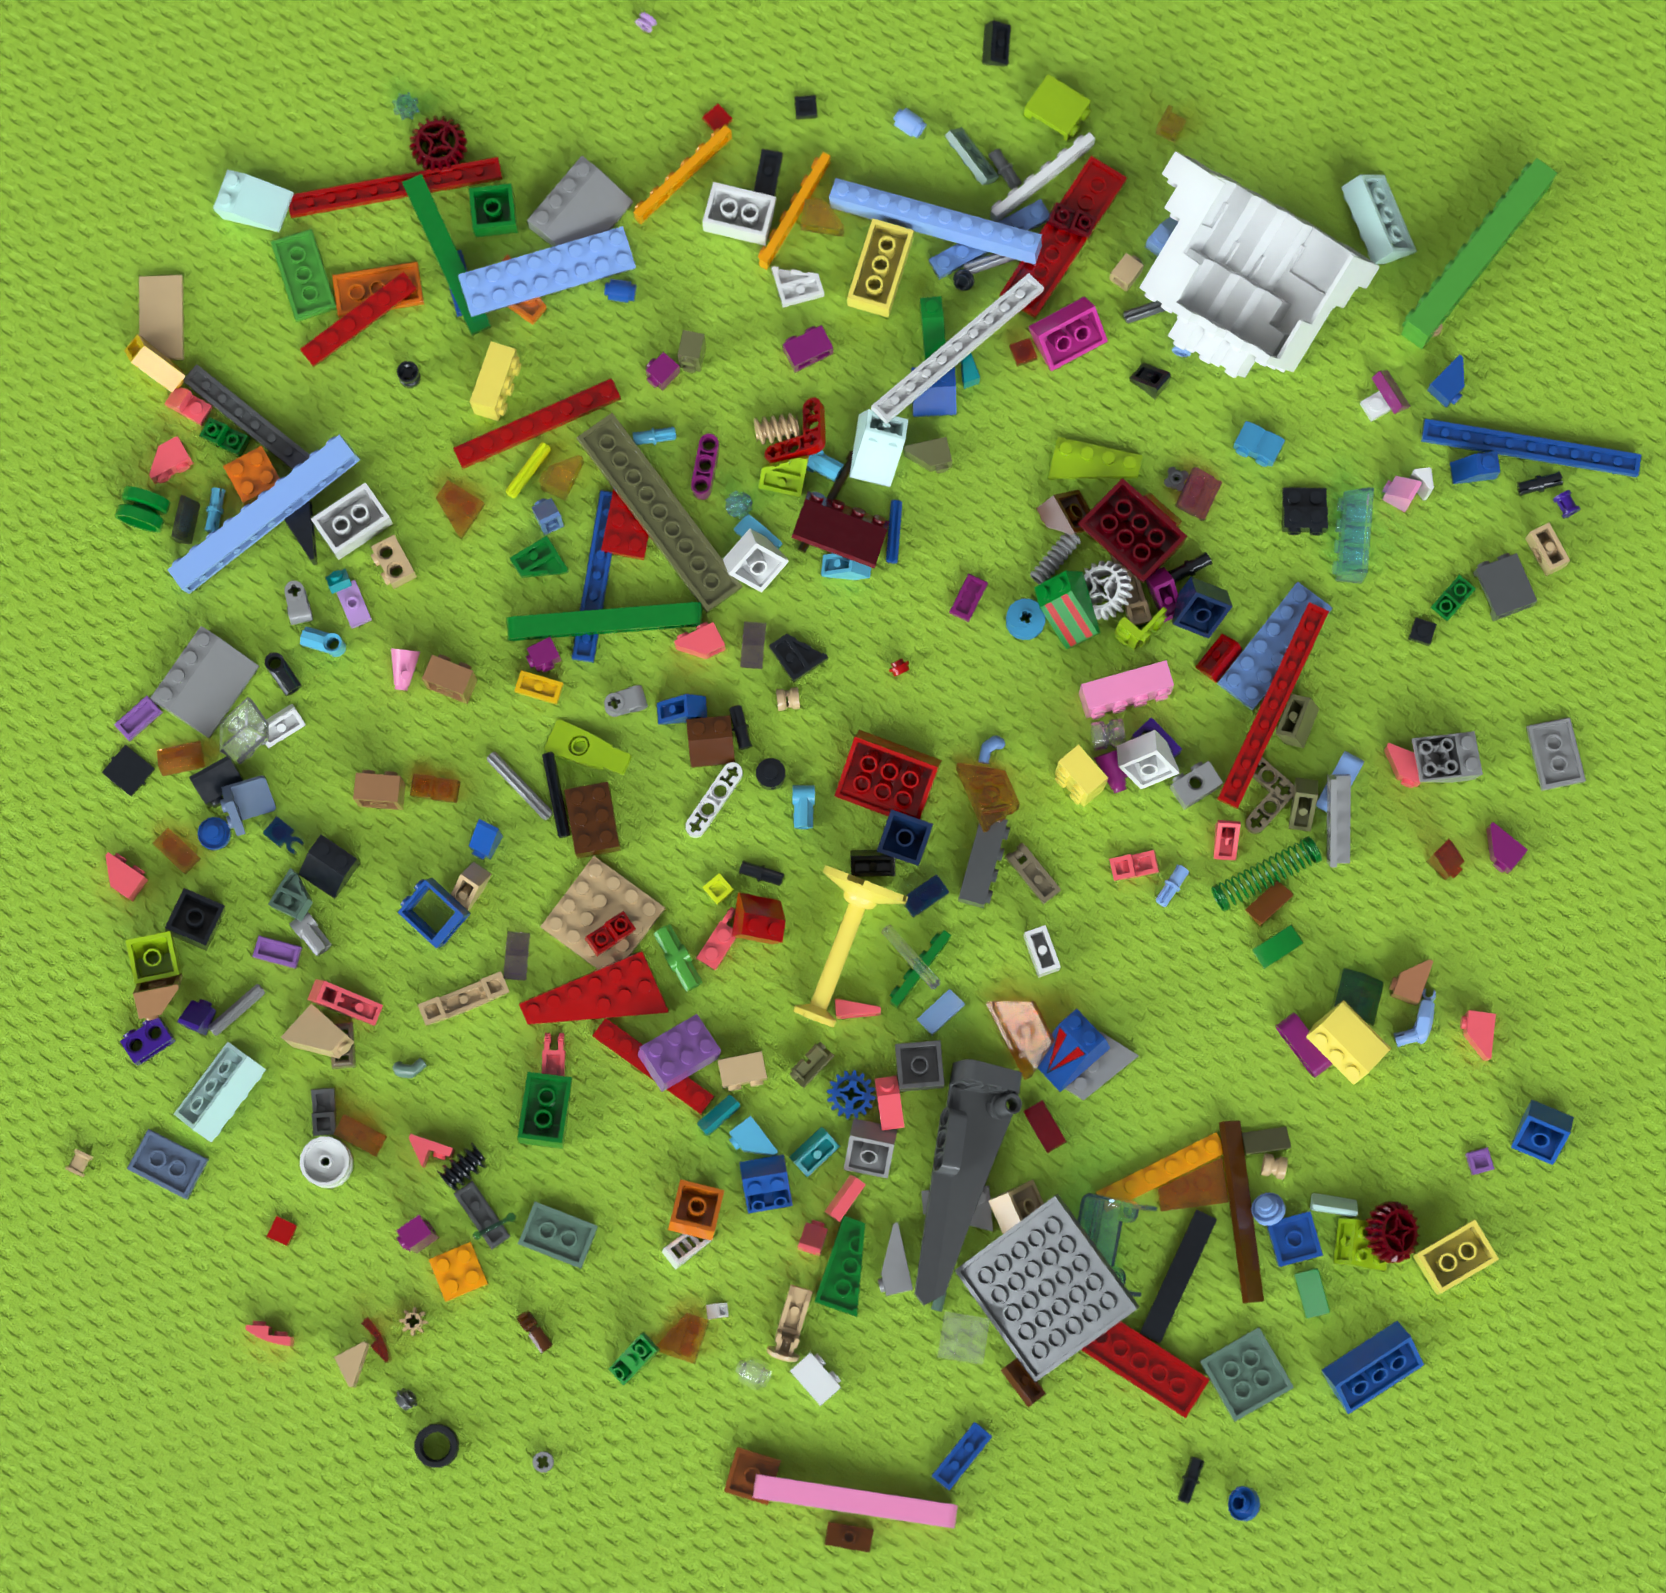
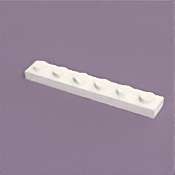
M1090 132L1085 136L1081 135L1073 142V146L1069 149L1064 148L1057 155L1058 158L1053 162H1046L1041 167L1039 173L1036 175L1031 174L1024 181V185L1020 188L1015 187L1012 189L1005 200L997 201L991 207L990 218L994 222H999L1090 150L1094 146V136Z

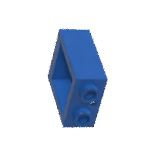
M422 879L414 887L416 891L413 895H408L401 902L402 908L397 913L435 948H439L446 944L471 913L435 879ZM429 889L455 911L438 933L413 911V908Z

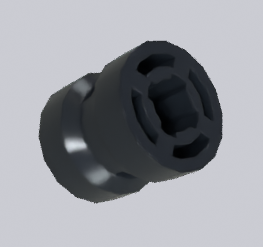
M405 361L398 366L397 375L404 387L414 388L420 383L421 375L415 363Z

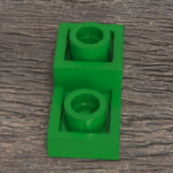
M210 417L199 435L204 440L238 457L243 455L251 440L248 435L231 429L227 424Z
M1458 575L1430 608L1448 622L1476 588L1462 576Z
M1291 924L1252 949V951L1265 969L1304 942Z

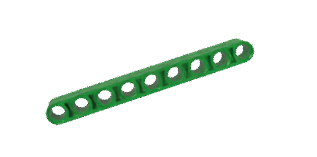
M701 602L512 616L506 618L508 640L522 641L547 639L549 637L583 636L584 634H610L697 627L703 623Z

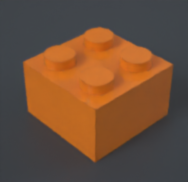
M262 445L223 466L244 505L252 504L258 499L257 497L260 493L271 489L275 482L280 479Z
M680 1179L668 1230L712 1241L724 1190Z

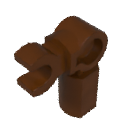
M529 1310L517 1316V1320L526 1332H530L528 1336L541 1354L553 1346L542 1328L536 1326L538 1323Z

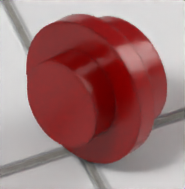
M903 658L892 662V668L888 670L895 677L910 670L908 666L910 663L908 660L904 662Z

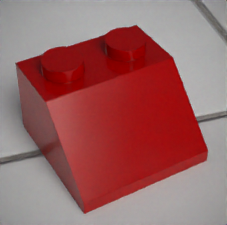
M739 892L732 937L772 945L782 943L786 919L781 901Z

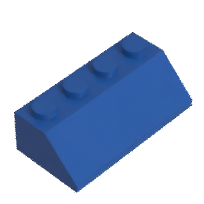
M1396 1321L1322 1369L1328 1385L1349 1415L1424 1366V1363L1412 1337Z

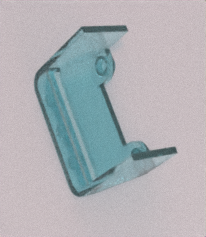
M1088 1193L1081 1200L1077 1221L1125 1286L1126 1275L1124 1270L1114 1266L1122 1222L1132 1223L1136 1220L1139 1210L1157 1211V1207L1132 1200ZM1127 1289L1132 1296L1141 1297V1292Z

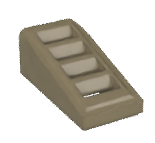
M353 1022L335 1024L341 1030L348 1029V1034L346 1035L354 1041ZM354 1043L351 1045L350 1050L342 1055H349L348 1060H338V1058L331 1057L333 1069L356 1067Z

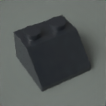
M229 756L189 777L200 797L209 808L221 806L220 800L224 799L221 787L244 781L238 767Z
M320 835L308 851L299 875L336 899L360 865V862L344 849L323 835Z

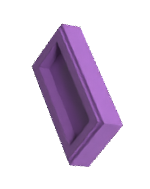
M146 696L114 725L130 742L163 712Z
M258 936L252 957L296 969L302 947Z

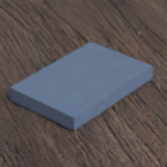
M148 1129L127 1169L188 1200L209 1159Z

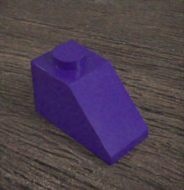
M200 999L199 1002L192 1000L179 1017L178 1023L188 1029L207 1035L208 1027L213 1021L216 1010L211 1008L212 1003Z

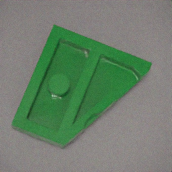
M547 535L509 558L521 578L569 573L568 568Z

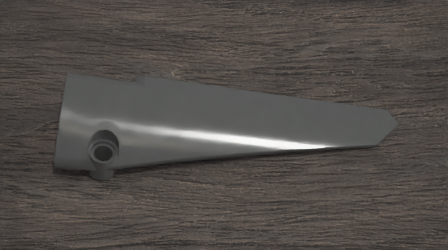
M971 1059L952 1063L947 1104L941 1113L915 1287V1296L923 1306L945 1295L978 1201L1013 1114L1021 1110L1022 1101L1018 1094L1020 1093L1022 1073L1019 1071Z

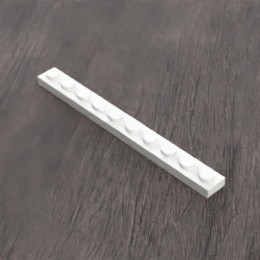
M1028 273L871 406V410L887 424L1040 295L1044 287Z

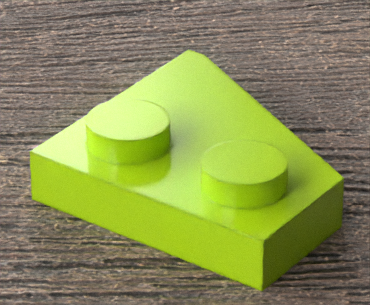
M806 455L763 465L758 488L801 497L809 456Z

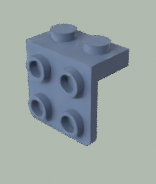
M263 775L221 787L224 799H221L220 803L223 812H228L229 816H226L229 828H234L237 836L246 834L243 820L269 813L276 809L267 780Z

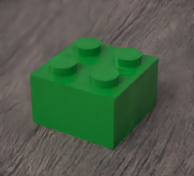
M512 183L469 188L472 226L475 238L518 233Z

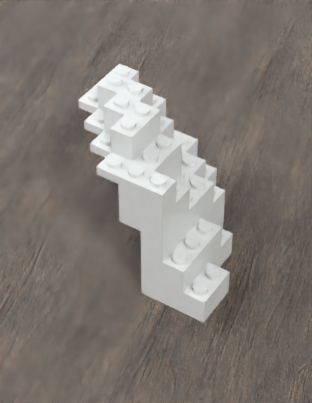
M1175 151L1162 175L1168 178V184L1176 188L1164 208L1171 212L1169 216L1178 221V224L1139 288L1146 292L1145 297L1154 302L1158 300L1162 303L1161 308L1178 315L1176 323L1168 334L1174 340L1173 344L1192 353L1196 351L1200 354L1199 358L1208 364L1212 363L1218 367L1222 365L1226 368L1224 372L1231 377L1236 378L1240 376L1245 378L1255 361L1264 367L1267 365L1283 373L1285 370L1294 372L1332 309L1336 306L1344 308L1355 289L1359 286L1367 289L1380 266L1348 245L1338 242L1308 221L1270 202L1257 192L1247 189L1232 178L1215 172L1199 161Z

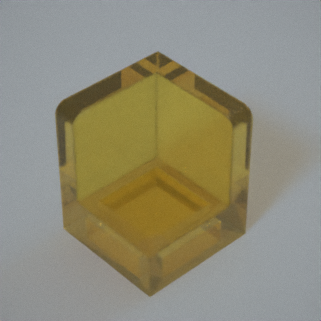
M1168 105L1157 125L1156 134L1175 143L1186 120L1172 113L1173 106Z

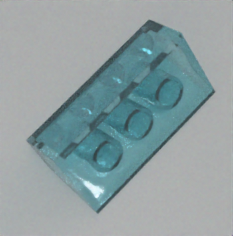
M1372 487L1344 491L1342 498H1338L1337 511H1341L1340 519L1336 520L1335 531L1339 532V538L1334 543V553H1337V561H1333L1332 574H1336L1335 581L1361 584L1368 573L1374 488Z

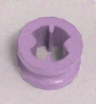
M641 12V18H637L635 22L642 30L651 33L653 30L652 26H656L657 22L649 14Z

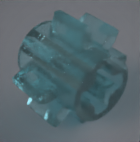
M410 92L407 95L399 93L398 99L392 101L396 107L393 109L394 114L400 113L402 120L409 117L413 119L414 113L419 112V108L415 106L419 103L418 99H412Z
M738 490L729 494L730 497L726 499L725 505L727 512L733 517L739 516L740 519L748 516V512L752 510L750 496L745 492L739 494Z

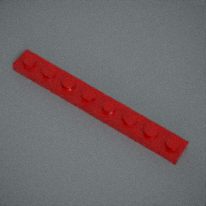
M611 378L458 445L453 449L462 469H465L621 400V397Z

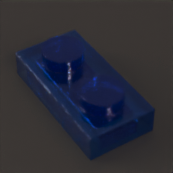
M936 874L907 894V902L903 905L911 917L915 918L950 892Z

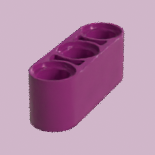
M713 434L703 435L698 445L691 488L693 495L700 500L708 498L712 492L719 455V441ZM712 442L715 444V447L707 450L704 448V445ZM709 463L711 468L709 470H701L700 465ZM698 484H705L707 486L704 491L696 490Z
M1295 1013L1290 1014L1275 1025L1281 1037L1312 1077L1316 1078L1333 1065L1306 1037L1309 1030Z

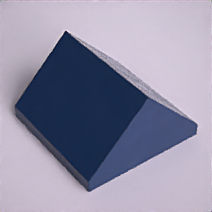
M891 809L877 852L919 866L928 844L933 824Z

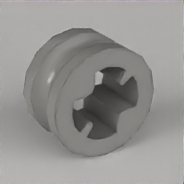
M539 1452L534 1456L533 1466L537 1471L548 1472L553 1468L554 1459L550 1453ZM543 1455L548 1457L547 1462L549 1466L547 1468L543 1466V1469L539 1467L540 1463L537 1460L540 1456L543 1458Z

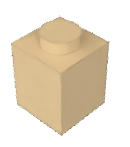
M1126 253L1111 272L1109 280L1127 292L1142 273L1144 265L1138 257L1130 256Z

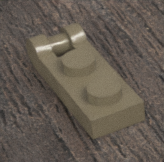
M1023 843L1018 845L1017 850L1013 853L1009 852L1005 856L1008 863L1016 870L1043 905L1061 891L1059 886ZM1024 856L1027 861L1021 865L1018 859Z

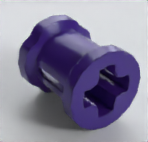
M1570 490L1560 493L1553 499V502L1557 503L1561 509L1563 519L1574 515L1581 509L1573 501Z

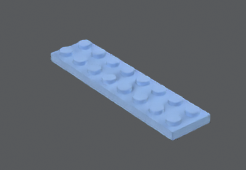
M622 226L458 274V278L470 316L474 317L635 269L636 266Z

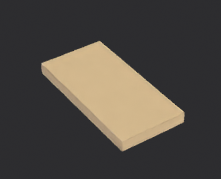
M183 276L139 277V335L169 360H184Z

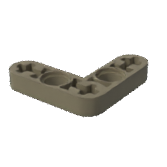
M1263 757L1258 767L1261 764L1264 767L1260 769L1258 775L1254 773L1252 778L1270 793L1245 821L1246 829L1252 834L1262 832L1291 800L1294 793V785ZM1264 771L1272 772L1274 780L1265 782L1262 779V773ZM1278 778L1281 780L1279 782V785L1282 788H1285L1286 786L1289 788V796L1287 794H1284L1282 796L1280 794L1281 789L1277 785L1275 789L1271 787L1276 783ZM1268 801L1273 802L1276 805V811L1273 813L1266 812L1264 804ZM1260 810L1261 814L1265 816L1259 823L1261 827L1256 826L1252 828L1251 819L1256 820L1260 816V813H1257V811Z

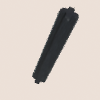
M553 752L542 754L557 833L559 838H566L570 836L555 756Z

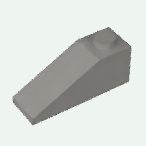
M898 1222L893 1223L881 1272L882 1278L878 1279L880 1291L885 1292L886 1296L913 1291Z

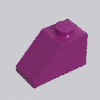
M1162 567L1154 572L1146 580L1158 612L1163 607L1167 609L1165 614L1167 618L1164 621L1166 622L1173 619L1178 592L1173 577L1165 567Z
M1492 822L1486 829L1490 860L1494 862L1493 866L1502 873L1505 871L1508 874L1528 849Z

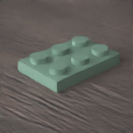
M534 1202L518 1244L582 1269L598 1226Z

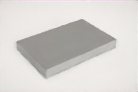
M1570 717L1526 727L1541 791L1584 783L1586 781Z

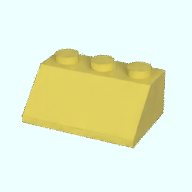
M1344 1000L1318 1020L1306 1036L1353 1085L1367 1075L1391 1049Z

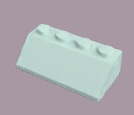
M1359 175L1341 187L1344 199L1351 209L1352 218L1359 228L1360 237L1367 247L1368 256L1372 262L1387 264L1417 252L1385 175Z
M227 1042L175 1111L174 1115L212 1143L215 1137L220 1134L226 1122L234 1115L241 1102L247 1098L256 1082L261 1079L266 1069Z

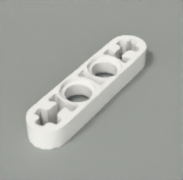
M730 762L724 766L686 822V831L690 837L699 838L706 832L743 776V771L739 764ZM734 768H736L738 776L731 777L729 783H731L732 786L730 787L725 781H722L721 778L723 777L725 780H727V778L729 777V772L727 770H733ZM719 785L727 789L726 794L722 797L714 794V789ZM704 804H712L714 812L710 815H705L702 812ZM699 814L703 819H706L708 821L705 823L702 820L699 824L701 830H696L693 833L691 832L692 827L690 826V824H696L698 822L699 817H696V815Z

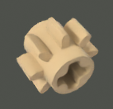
M416 1307L413 1308V1313L404 1310L406 1317L399 1320L405 1324L402 1331L405 1332L410 1329L411 1336H414L417 1330L424 1333L423 1324H429L428 1321L423 1319L426 1312L423 1311L417 1314ZM415 1315V1318L419 1320V1324H415L413 1328L412 1324H409V1319H413Z

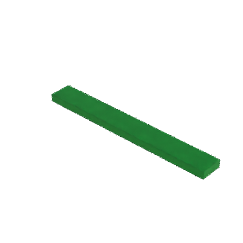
M420 174L402 182L471 335L473 336L491 328L486 313L474 317L470 316L458 278V274L465 273L466 270L423 175Z

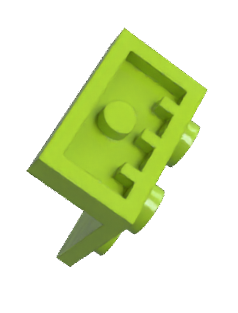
M1339 1219L1333 1264L1359 1266L1379 1271L1386 1270L1387 1262L1377 1259V1256L1371 1254L1372 1249L1367 1247L1369 1240L1365 1237L1368 1235V1231L1364 1229L1368 1227L1367 1221Z

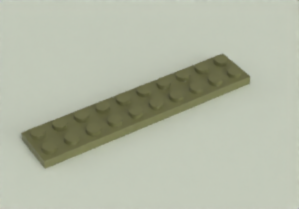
M613 413L577 437V441L697 601L701 602L706 613L742 588L740 582L728 574L722 558Z

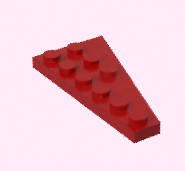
M643 950L519 1003L528 1025L669 1013Z

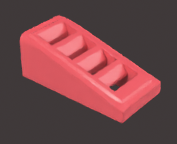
M835 999L837 1019L881 1015V1007Z

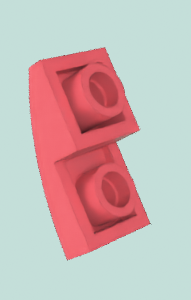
M253 1321L252 1325H246V1330L260 1339L275 1344L294 1346V1337L288 1336V1332L275 1331L274 1336H272V1327L266 1326L265 1321Z

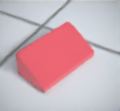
M850 1175L824 1212L840 1222L866 1184L857 1177Z

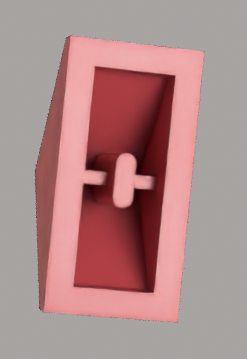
M1217 821L1214 837V859L1236 861L1241 822Z

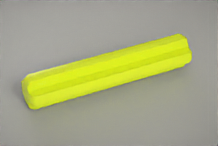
M544 442L540 443L507 487L505 492L513 499L517 497L550 453L551 447Z

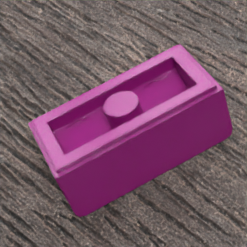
M1381 370L1372 377L1373 382L1394 414L1411 407L1388 370Z

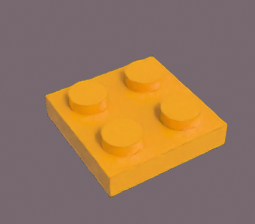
M472 1242L429 1259L445 1302L488 1284Z

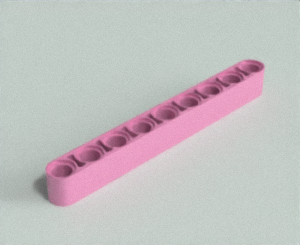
M756 1474L753 1498L948 1528H955L958 1505L759 1474Z

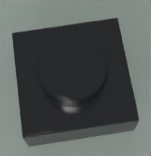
M1416 617L1408 640L1429 646L1437 624Z

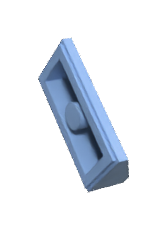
M949 989L917 1020L933 1035L963 1008L965 1003Z

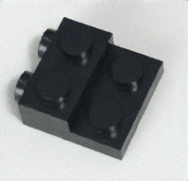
M1283 487L1282 532H1288L1289 535H1300L1301 532H1310V535L1314 536L1326 533L1328 529L1327 488Z

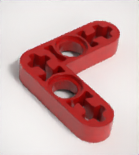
M810 398L803 405V435L773 444L766 449L764 456L769 463L806 455L810 456L823 450L826 443L825 407L818 398ZM818 422V425L815 428L810 429V426L813 423ZM799 445L795 452H791L794 446Z

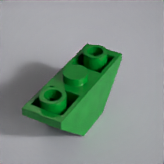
M642 1332L608 1370L624 1386L651 1361L660 1349L646 1333Z

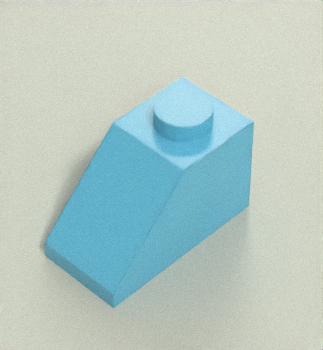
M834 553L823 555L822 577L848 580L870 578L871 567Z
M751 1116L729 1132L731 1135L729 1141L736 1150L741 1148L746 1153L776 1156L778 1154L776 1148Z

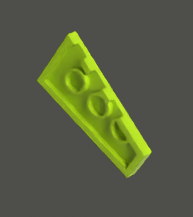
M1057 437L1048 480L1064 478L1066 480H1074L1076 478H1138L1143 455Z

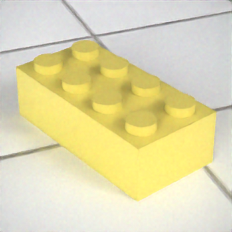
M872 218L847 297V306L889 318L913 242L914 230Z

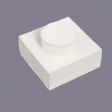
M1380 391L1360 402L1361 407L1371 422L1391 410Z

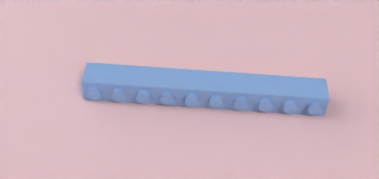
M838 178L835 179L829 195L830 208L868 219H877L914 230L915 232L1031 264H1036L1042 247L1041 234Z
M340 434L330 438L322 449L311 453L308 460L296 465L286 477L278 479L271 489L260 493L257 500L252 504L245 505L238 515L227 519L220 529L209 533L206 540L201 544L194 545L187 555L176 559L167 570L183 591L188 594L192 593L361 459Z

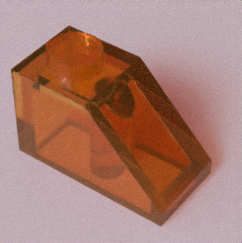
M345 1114L334 1132L335 1136L376 1157L387 1136Z

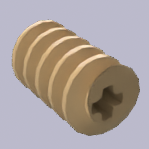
M788 413L787 420H785L783 414H780L778 421L775 416H771L770 422L767 421L766 417H762L761 424L757 418H754L756 440L759 439L762 445L765 444L766 438L769 439L770 443H774L775 437H777L779 442H782L783 435L786 436L787 440L791 439L792 434L795 437L800 436L797 414L796 419H794L793 415Z

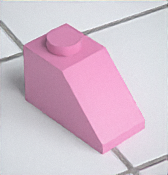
M1395 476L1392 482L1388 480L1382 492L1385 495L1382 500L1406 512L1422 482Z

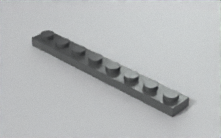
M197 364L183 379L187 386L291 469L309 459L310 454Z

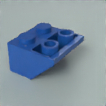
M784 1154L739 1162L748 1214L793 1206Z

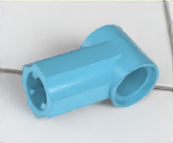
M821 450L809 456L807 471H815L835 482L844 464L825 455Z
M305 627L300 637L301 646L328 653L333 657H339L346 651L345 642L336 633H327L310 627ZM333 641H339L336 649H330V644Z
M793 785L794 828L812 829L815 785Z

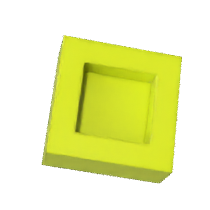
M720 873L702 887L716 905L734 892V889Z

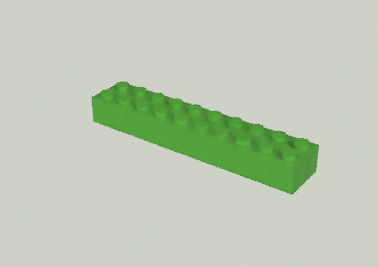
M1538 158L1532 164L1528 162L1525 165L1518 179H1514L1506 194L1499 198L1494 209L1490 210L1484 217L1480 227H1476L1470 235L1468 242L1464 243L1458 250L1454 260L1451 259L1444 268L1442 275L1434 280L1428 293L1425 292L1422 295L1415 309L1412 308L1405 317L1406 320L1402 324L1404 327L1401 333L1402 336L1421 350L1424 348L1440 324H1443L1548 191L1557 175L1556 171Z

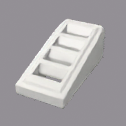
M682 1234L667 1245L662 1253L671 1265L677 1269L710 1243L711 1240L703 1239L704 1241L700 1243L696 1237ZM689 1237L696 1247L693 1248L686 1238ZM680 1243L684 1245L688 1253H685L682 1250V1248L679 1246ZM672 1249H675V1251L681 1257L680 1259L677 1258V1256L673 1253Z

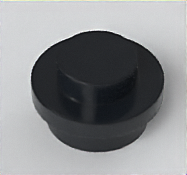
M964 269L958 270L953 277L954 286L960 291L971 289L975 282L972 273Z

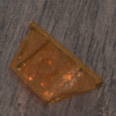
M957 763L956 770L983 832L989 831L990 826L994 823H1000L1007 815L1013 814L1019 809V800L1005 770Z
M987 1002L986 1005L1024 1080L1030 1079L1055 1041L1036 1002Z

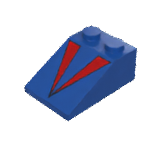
M1075 1009L1056 1027L1031 1059V1062L1061 1092L1106 1053L1110 1046L1100 1032L1078 1009Z

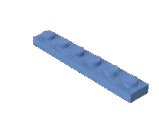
M1040 199L998 223L1031 231L1046 223L1050 213ZM958 243L930 258L929 264L940 280L964 267L965 263L977 260L990 252Z

